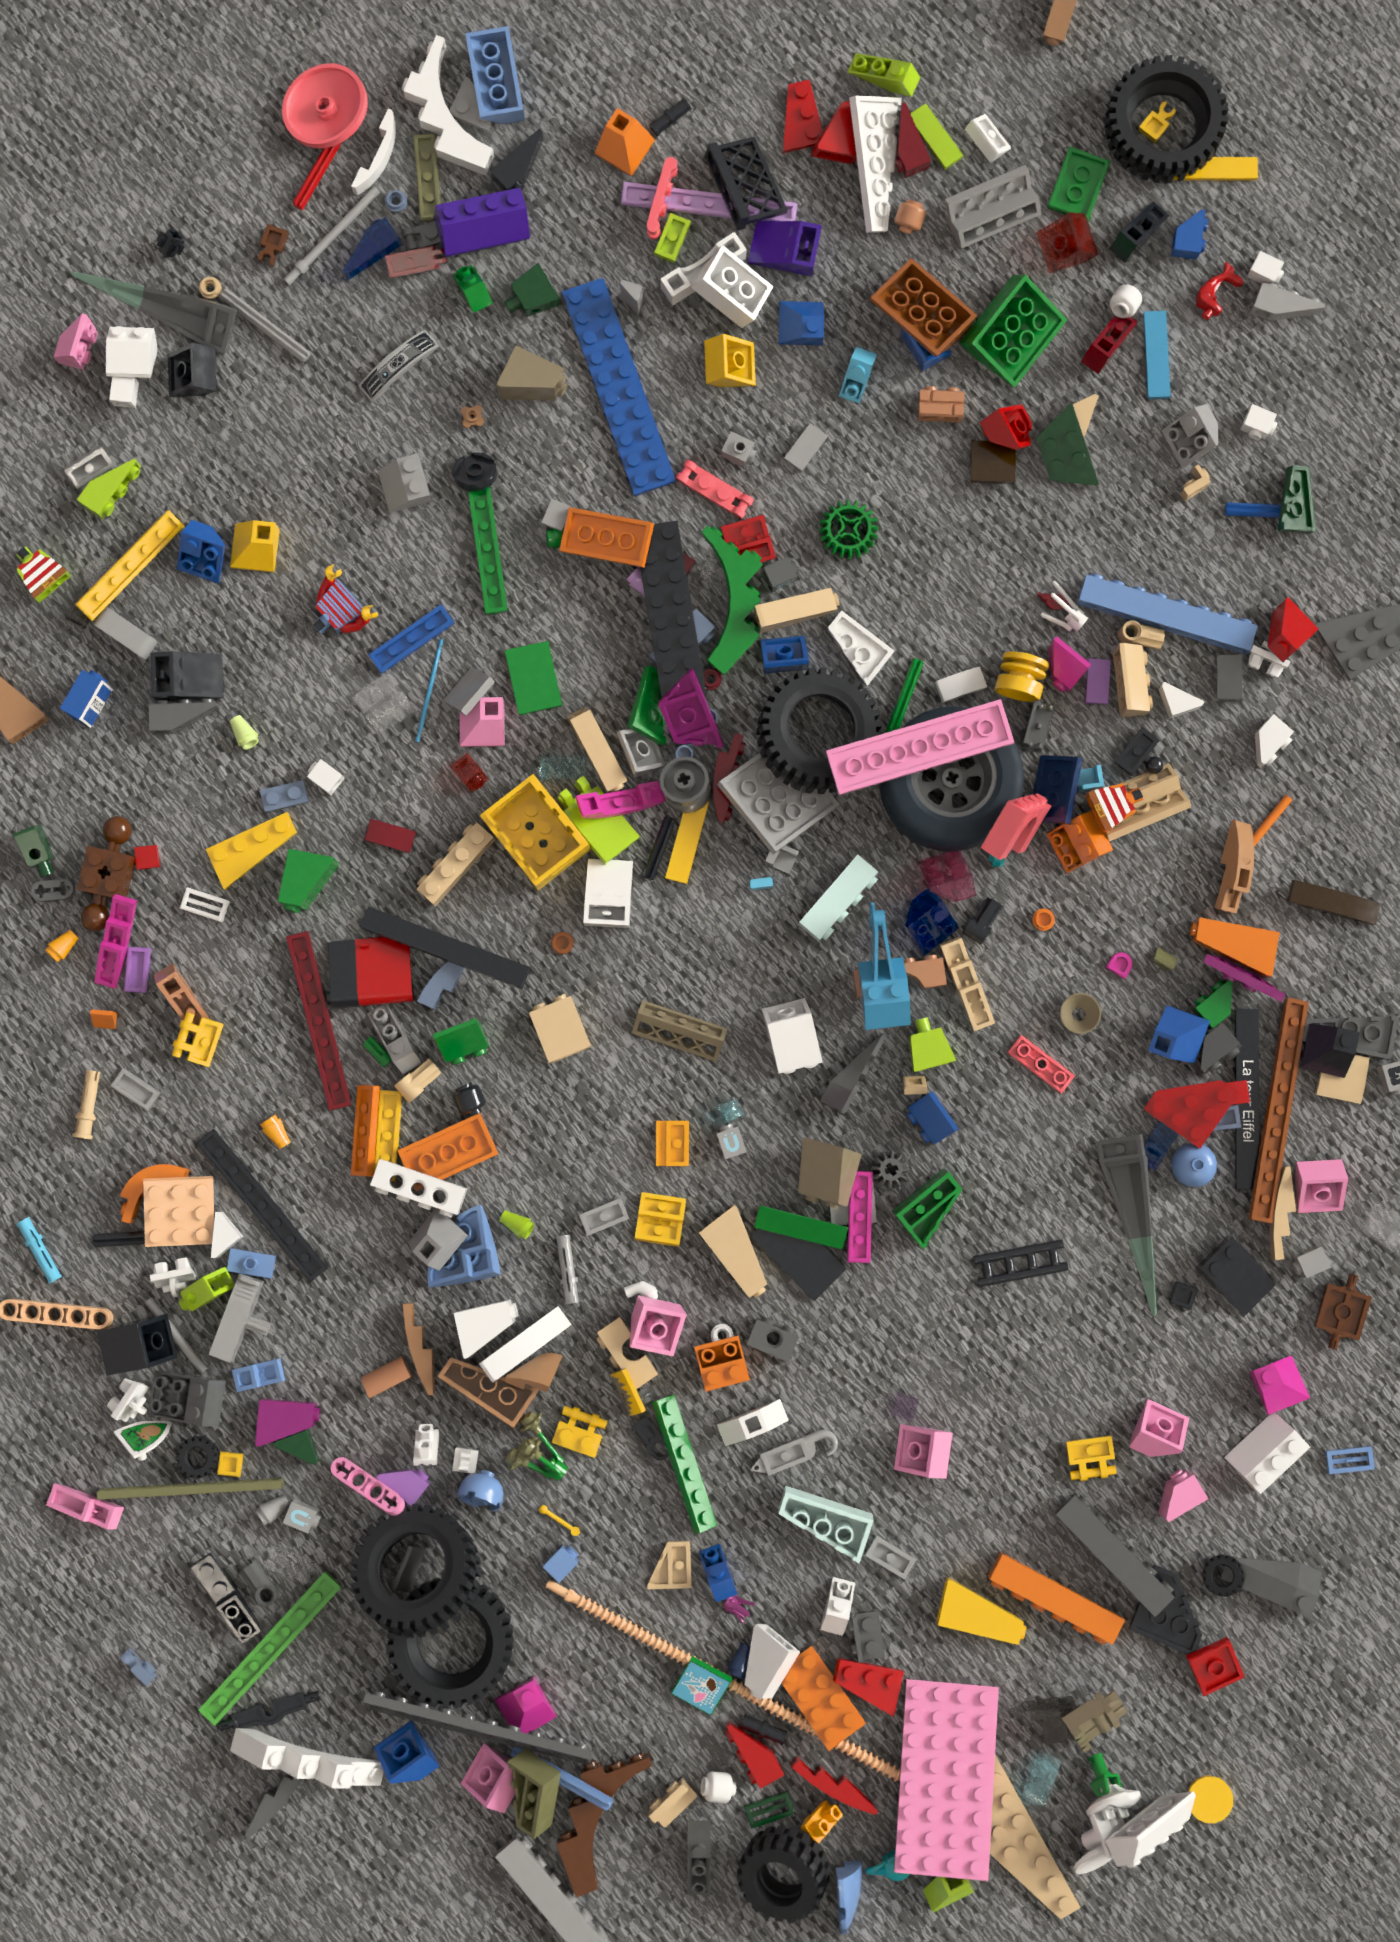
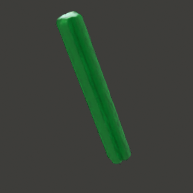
M912 659L885 733L900 728L924 664L919 659Z

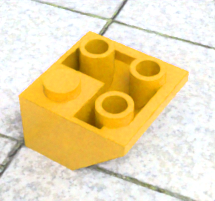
M255 520L236 523L230 568L275 573L280 532L275 522Z

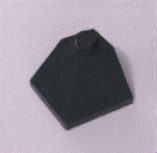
M1309 1024L1300 1068L1345 1078L1356 1054L1360 1032L1340 1027Z

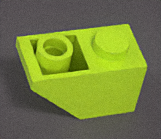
M937 1876L923 1889V1892L932 1912H935L974 1893L969 1879Z

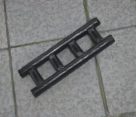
M1060 1239L973 1256L974 1264H982L984 1273L983 1278H978L979 1287L1068 1271L1067 1261L1060 1263L1057 1249L1064 1248L1063 1240ZM1048 1251L1051 1265L1038 1267L1035 1253ZM1026 1255L1029 1269L1015 1271L1013 1258ZM1004 1260L1007 1273L993 1275L991 1262Z

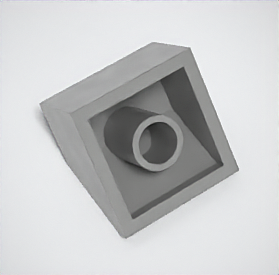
M418 453L398 458L378 470L389 513L432 502Z

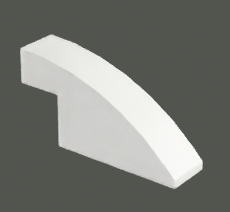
M556 1307L479 1363V1365L493 1383L568 1328L571 1323L561 1309Z

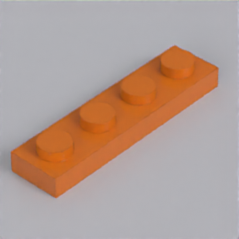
M357 1085L351 1175L373 1177L380 1086Z

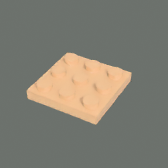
M213 1176L143 1179L145 1247L212 1244L214 1229Z

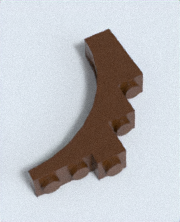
M639 1752L630 1756V1761L622 1763L619 1760L609 1764V1769L606 1770L603 1761L597 1763L596 1760H593L590 1766L583 1765L584 1769H581L580 1775L583 1782L612 1797L630 1778L651 1767L652 1761L649 1753L643 1755V1752ZM581 1796L572 1799V1803L569 1804L568 1808L576 1832L573 1833V1830L563 1832L556 1843L576 1898L598 1889L599 1883L593 1861V1840L600 1815L603 1812L602 1808Z

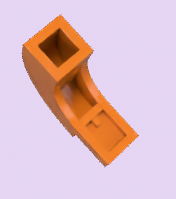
M159 1164L137 1172L126 1183L120 1194V1197L128 1199L121 1208L120 1215L123 1216L121 1221L129 1224L135 1222L144 1197L143 1179L187 1177L190 1169L177 1165Z

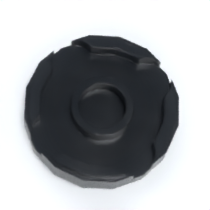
M478 452L470 453V456L467 457L465 455L460 457L453 468L456 484L466 491L473 492L490 487L496 481L498 474L492 457Z

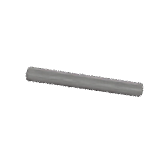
M226 288L220 293L219 297L223 302L237 309L240 315L302 362L308 360L310 352L238 296Z

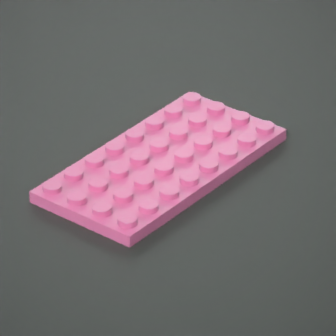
M906 1679L894 1872L988 1881L999 1687Z

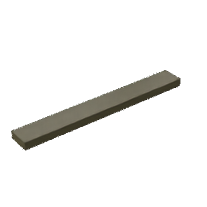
M282 1477L102 1488L97 1491V1500L282 1489L284 1487V1479Z

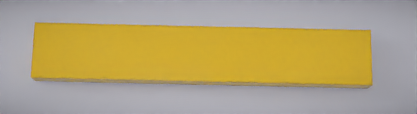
M166 510L75 605L93 621L178 534L184 525L169 510Z

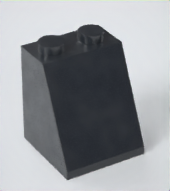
M168 1314L118 1324L97 1331L106 1375L146 1369L178 1358Z

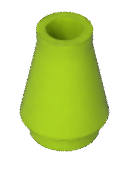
M507 1210L503 1212L499 1220L519 1239L521 1237L527 1239L535 1225L531 1222L530 1218L511 1213Z

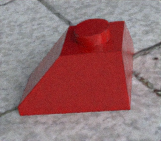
M1022 404L999 408L980 422L984 435L992 443L1015 450L1031 445L1029 431L1032 430V421Z

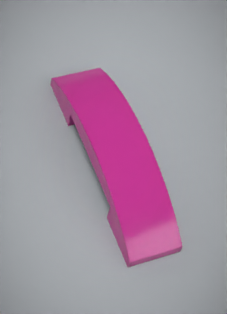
M658 781L638 784L636 788L601 795L593 792L575 797L582 818H607L625 815L659 805L665 801Z

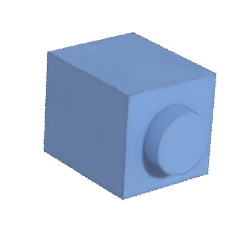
M562 1544L543 1564V1568L560 1583L578 1564L579 1559L576 1557L579 1554L570 1545L566 1548Z

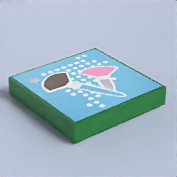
M691 1656L674 1685L671 1694L712 1715L729 1687L732 1677Z

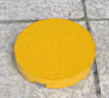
M1204 1775L1190 1784L1188 1792L1194 1791L1196 1795L1191 1813L1198 1820L1205 1823H1217L1224 1820L1230 1814L1233 1807V1794L1230 1787L1221 1778Z

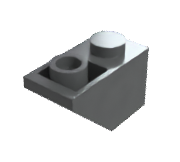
M1224 1023L1204 1037L1201 1070L1206 1074L1208 1072L1211 1074L1222 1067L1221 1062L1226 1058L1231 1060L1240 1053L1239 1048L1242 1045Z

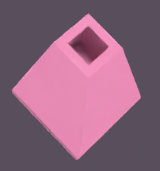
M81 314L60 335L54 358L59 364L84 370L85 364L90 363L91 351L89 350L91 344L96 342L98 333L86 314Z
M503 697L481 698L467 715L460 712V747L505 746Z

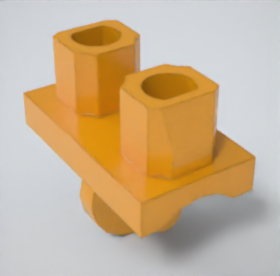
M824 1800L811 1815L804 1819V1823L800 1827L810 1835L811 1840H816L820 1843L842 1817V1813L837 1805L830 1806L828 1801Z

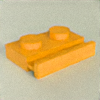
M656 1121V1166H689V1121Z

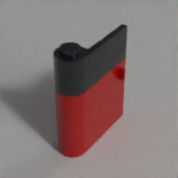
M384 937L328 942L330 991H327L326 996L327 1004L332 1005L333 1009L414 1001L410 947Z

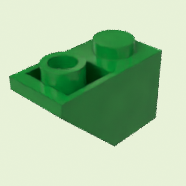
M472 265L463 266L456 273L452 274L473 313L493 304L484 281Z
M1222 980L1218 981L1211 987L1213 990L1208 996L1203 994L1194 1002L1196 1006L1192 1010L1198 1017L1210 1021L1208 1025L1209 1030L1214 1029L1231 1014L1233 982L1230 980L1225 982Z

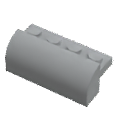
M1026 165L945 199L947 209L945 217L961 249L1041 215L1039 196L1031 187L1029 169Z

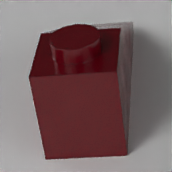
M904 102L901 104L897 160H895V165L898 172H903L904 177L908 178L928 170L931 160L908 106Z
M1115 315L1091 344L1081 362L1099 374L1138 322L1132 317L1120 318Z

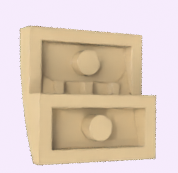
M1355 1054L1345 1078L1320 1073L1315 1090L1316 1095L1361 1104L1366 1084L1369 1057Z

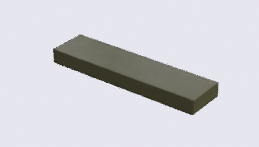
M435 133L413 135L420 221H434L435 206L441 204L438 159L436 149L434 148L436 135Z

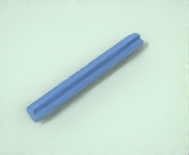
M514 1747L511 1757H515L524 1749ZM541 1758L561 1772L559 1781L561 1786L603 1810H609L613 1803V1798Z

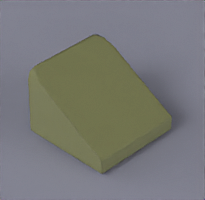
M1158 947L1150 960L1169 972L1175 968L1177 958Z

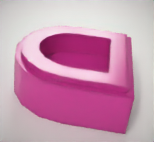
M1117 953L1110 958L1105 968L1125 979L1131 970L1132 960L1126 953Z

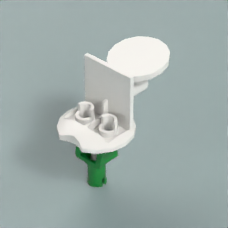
M1102 1753L1094 1754L1088 1758L1096 1776L1095 1780L1090 1783V1786L1096 1796L1100 1798L1094 1801L1086 1810L1093 1828L1081 1836L1082 1843L1089 1852L1083 1855L1074 1865L1076 1874H1085L1096 1870L1113 1858L1105 1840L1125 1825L1123 1819L1130 1816L1127 1809L1135 1805L1141 1798L1139 1791L1122 1788L1118 1774L1108 1772Z

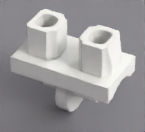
M1263 641L1261 647L1268 649V651L1253 645L1249 652L1247 666L1259 670L1263 660L1270 662L1266 674L1274 678H1278L1283 669L1288 668L1290 661L1285 660L1282 663L1267 647V641Z
M187 1258L175 1260L176 1270L169 1271L166 1262L154 1264V1274L150 1275L151 1283H154L156 1288L162 1287L163 1293L171 1292L173 1297H179V1290L186 1288V1282L196 1280L195 1272L192 1270Z
M125 1378L119 1388L125 1395L122 1399L114 1396L107 1404V1407L112 1411L111 1417L115 1420L120 1419L127 1422L130 1417L134 1419L137 1413H146L147 1409L143 1406L146 1398L143 1396L149 1387L144 1383Z
M420 1424L419 1430H416L414 1466L422 1463L424 1465H437L439 1429L433 1430L432 1424Z

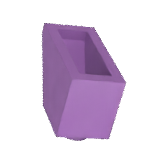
M413 1468L381 1472L376 1477L384 1485L398 1493L411 1507L431 1483L427 1480L429 1476L423 1470L418 1469L416 1471Z

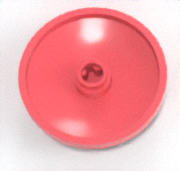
M339 64L314 66L300 74L288 88L282 105L284 124L291 135L305 146L328 148L338 145L353 135L361 125L367 111V93L359 77L349 68Z

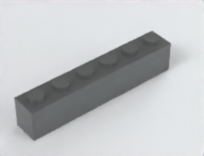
M1074 1494L1055 1513L1056 1516L1156 1617L1175 1598L1171 1593L1174 1589L1165 1580L1160 1582L1155 1577L1157 1572L1148 1562L1143 1565L1138 1560L1141 1555L1132 1546L1127 1548L1121 1542L1124 1538L1115 1529L1110 1531L1105 1526L1107 1520L1099 1512L1095 1515L1089 1509L1091 1504L1082 1495L1078 1498Z

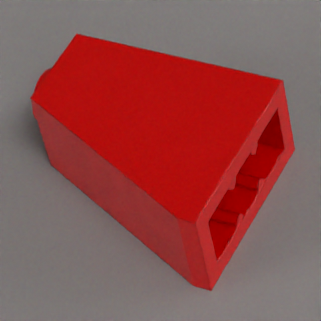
M850 101L842 102L834 111L811 151V157L845 164H853L857 160Z
M1287 597L1272 612L1267 647L1283 663L1319 628Z

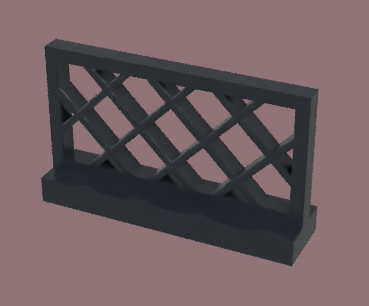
M755 136L719 146L717 142L708 144L704 157L737 231L745 229L747 224L787 214V207ZM751 145L754 150L753 155L741 151L742 147ZM729 151L736 155L732 161L725 158L722 152ZM738 156L750 161L747 168L735 162ZM752 163L761 166V174L749 169ZM732 168L744 173L741 179L732 176ZM746 174L758 179L755 186L743 181ZM760 181L770 186L771 190L769 193L758 188ZM740 186L752 191L749 198L740 194ZM754 193L766 198L764 204L752 200ZM768 200L777 203L779 209L773 210L767 207ZM751 205L759 209V214L750 216L747 210L748 206Z

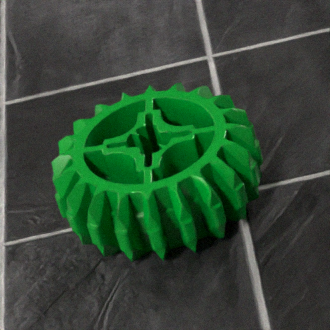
M846 500L845 506L838 501L837 509L831 505L829 507L830 513H823L825 519L820 520L819 523L823 526L819 528V534L823 535L820 541L827 542L824 547L826 550L833 547L831 551L832 556L839 551V559H843L844 553L848 554V560L852 559V553H855L858 559L861 557L860 550L867 554V547H874L872 540H877L878 535L875 532L879 530V527L873 525L877 522V518H870L873 511L865 512V504L859 508L858 501H855L853 506L850 505L849 500ZM843 514H853L858 517L850 520ZM834 519L837 520L840 527L835 537H833L830 528ZM865 523L867 535L861 540L857 529L861 524ZM845 526H848V528L849 526L853 527L852 533L844 532ZM843 540H850L853 544L856 545L847 546L839 542Z

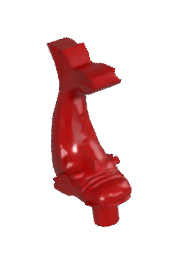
M1227 262L1223 265V273L1206 281L1196 295V306L1204 310L1201 316L1205 320H1209L1211 316L1217 317L1222 312V308L1217 304V297L1215 296L1221 282H1228L1235 287H1242L1243 279L1234 274V267Z

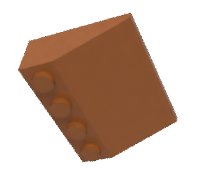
M912 258L869 299L935 357H938L957 343L970 330L977 317V314Z

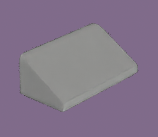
M621 280V298L639 316L643 303L642 285Z
M99 445L63 469L76 489L112 468L114 464L103 447Z

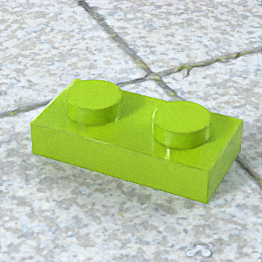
M670 213L655 249L654 256L675 264L690 228L691 221Z

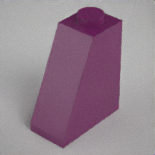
M260 1399L255 1446H262L315 1426V1422H319L320 1408H317V1402Z

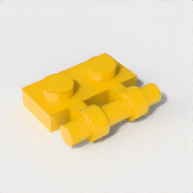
M186 1012L184 1020H181L179 1024L181 1028L178 1037L174 1039L172 1045L174 1046L172 1055L180 1058L182 1051L186 1050L189 1051L188 1061L209 1067L224 1024L201 1017L199 1024L196 1025L192 1023L195 1015ZM189 1030L196 1032L192 1044L186 1043Z
M564 1406L562 1415L568 1416L570 1419L568 1423L559 1421L552 1443L595 1458L603 1435L594 1433L596 1427L605 1429L607 1420L599 1418L600 1415L594 1413L593 1415L584 1413L577 1407L570 1408ZM576 1420L588 1423V1430L575 1426Z
M1111 1435L1065 1441L1068 1464H1078V1470L1070 1471L1071 1480L1080 1479V1481H1087L1088 1478L1100 1477L1102 1479L1108 1478V1475L1117 1474L1116 1466H1107L1106 1460L1115 1459ZM1098 1461L1097 1468L1086 1469V1463Z

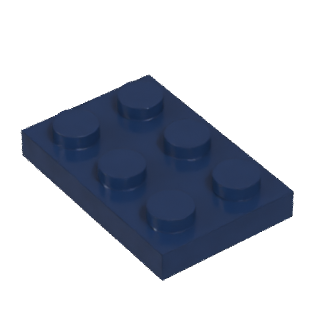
M1040 756L1033 795L1039 794L1048 800L1046 803L1051 805L1042 823H1071L1082 758L1074 756Z

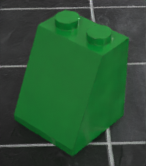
M288 849L278 902L283 905V909L293 913H300V910L306 911L338 868L339 862L330 856Z

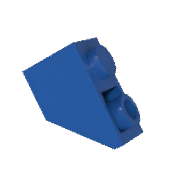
M1201 209L1177 227L1173 235L1171 256L1197 260L1200 253H1204L1206 240L1202 239L1208 225V218H1205L1206 210Z
M720 1543L698 1551L716 1602L738 1595Z

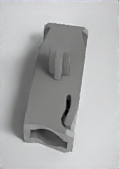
M245 1274L238 1275L210 1349V1356L234 1364L236 1354L247 1329L267 1336L271 1323L252 1316L264 1281Z

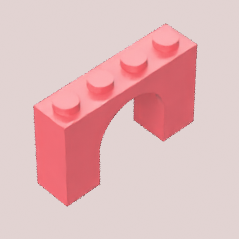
M1039 794L1009 800L981 848L999 860L1006 858L1011 849L1018 854L1025 852L1051 808V805L1046 803L1048 800Z

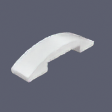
M389 108L379 127L381 136L384 139L369 170L360 167L351 186L356 195L364 192L378 179L390 159L396 131L393 111Z

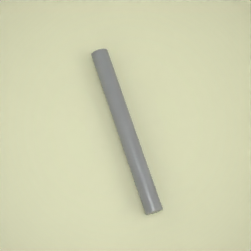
M152 1297L145 1302L154 1316L165 1314ZM169 1320L173 1340L197 1371L202 1374L208 1368Z

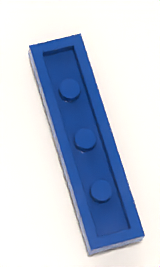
M441 604L371 652L369 657L381 674H383L455 623Z

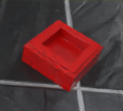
M158 845L134 847L136 870L160 868Z

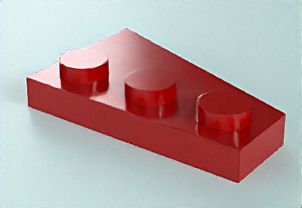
M810 80L788 84L783 153L815 146L823 132Z
M837 1658L833 1681L894 1717L904 1671Z

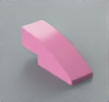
M57 1483L53 1484L46 1506L81 1521H89L105 1529H117L124 1507L104 1499L97 1500V1497Z

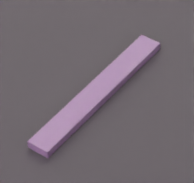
M624 182L621 205L651 208L657 186ZM673 188L671 196H666L667 211L731 218L720 193ZM752 198V200L760 204H764L766 200L760 198ZM768 200L767 207L773 210L779 209L777 203ZM784 201L788 210L787 214L762 221H795L797 203ZM751 205L747 208L750 216L760 212L759 209Z

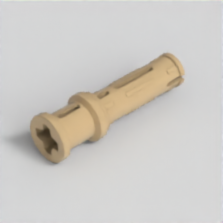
M86 1070L80 1111L75 1115L77 1123L72 1137L90 1140L93 1138L91 1130L93 1121L96 1120L93 1113L100 1072Z

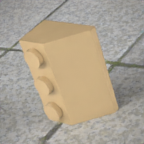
M1119 643L1113 651L1120 718L1147 715L1153 707L1152 696L1148 695L1147 687H1150V676L1145 672V665L1148 662L1147 653L1143 652L1142 645Z

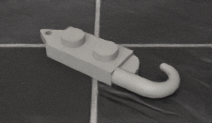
M829 1430L816 1431L760 1453L761 1456L750 1470L767 1473L769 1476L814 1457V1442L824 1438H828L832 1443L831 1449L826 1453L827 1456H830L837 1450L838 1439Z

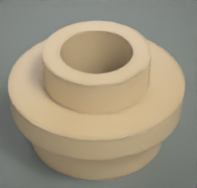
M214 277L204 278L199 285V291L206 299L217 298L222 290L220 282ZM210 285L214 286L212 292L207 291V287Z

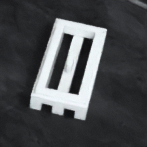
M187 887L180 909L223 922L230 901ZM191 893L222 903L223 906L220 908L189 898V895ZM187 902H190L214 911L220 912V915L216 916L192 907L186 906Z

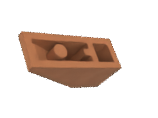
M173 963L154 974L156 985L182 1020H184L186 1012L195 1015L192 1023L196 1025L199 1024L201 1017L210 1019Z

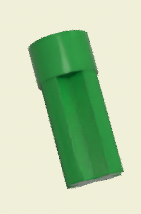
M370 1036L364 1042L363 1046L383 1068L392 1061L389 1053L373 1036Z

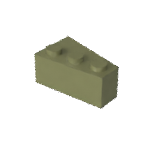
M525 1748L508 1761V1768L512 1769L513 1780L510 1783L511 1788H515L516 1799L513 1801L516 1826L535 1839L552 1825L561 1772Z

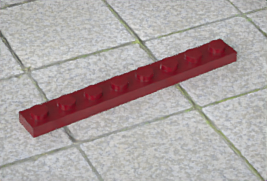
M309 931L286 936L329 1111L352 1106Z

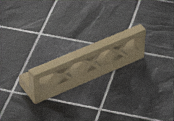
M642 1000L632 1034L717 1062L728 1028ZM640 1021L649 1024L652 1029L644 1030L638 1028ZM668 1030L673 1036L665 1037L660 1031ZM682 1038H692L694 1043L690 1045L684 1043ZM710 1044L716 1046L715 1053L705 1050L703 1045Z

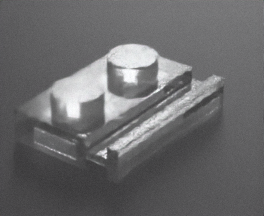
M1375 1202L1358 1229L1397 1255L1400 1251V1217L1380 1203Z

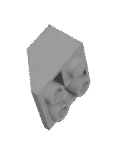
M1208 404L1192 408L1161 430L1182 469L1218 445V422Z
M435 1208L408 1243L412 1252L427 1266L440 1271L468 1235L448 1216L440 1214V1209Z

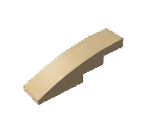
M959 936L939 944L973 1031L994 1024L995 1021L982 985L978 981L962 938Z
M1290 1166L1282 1167L1273 1224H1270L1269 1228L1271 1260L1284 1259L1281 1236L1290 1235L1287 1213L1296 1212Z

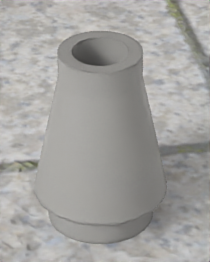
M283 1494L280 1497L260 1504L259 1508L255 1511L264 1525L272 1524L290 1506V1503Z

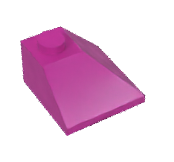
M1057 636L1048 647L1051 680L1054 681L1053 686L1060 692L1065 690L1069 693L1091 664Z
M1292 1355L1249 1372L1267 1415L1310 1398Z
M535 1676L494 1699L507 1724L520 1728L522 1733L528 1734L529 1731H533L557 1717Z

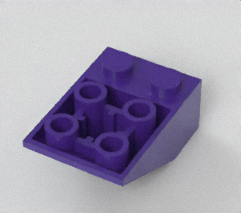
M803 221L756 222L748 264L812 277L822 225Z

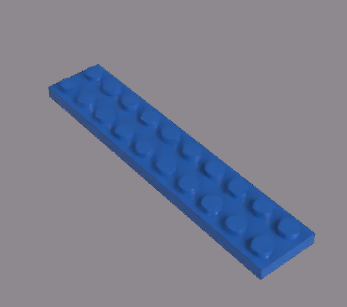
M604 278L562 291L566 307L634 497L675 483L676 479Z

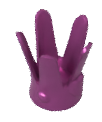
M737 1595L725 1599L726 1602L723 1608L729 1613H733L744 1625L740 1617L746 1619L744 1616L748 1617L750 1613L740 1604L754 1606L756 1603L740 1598Z

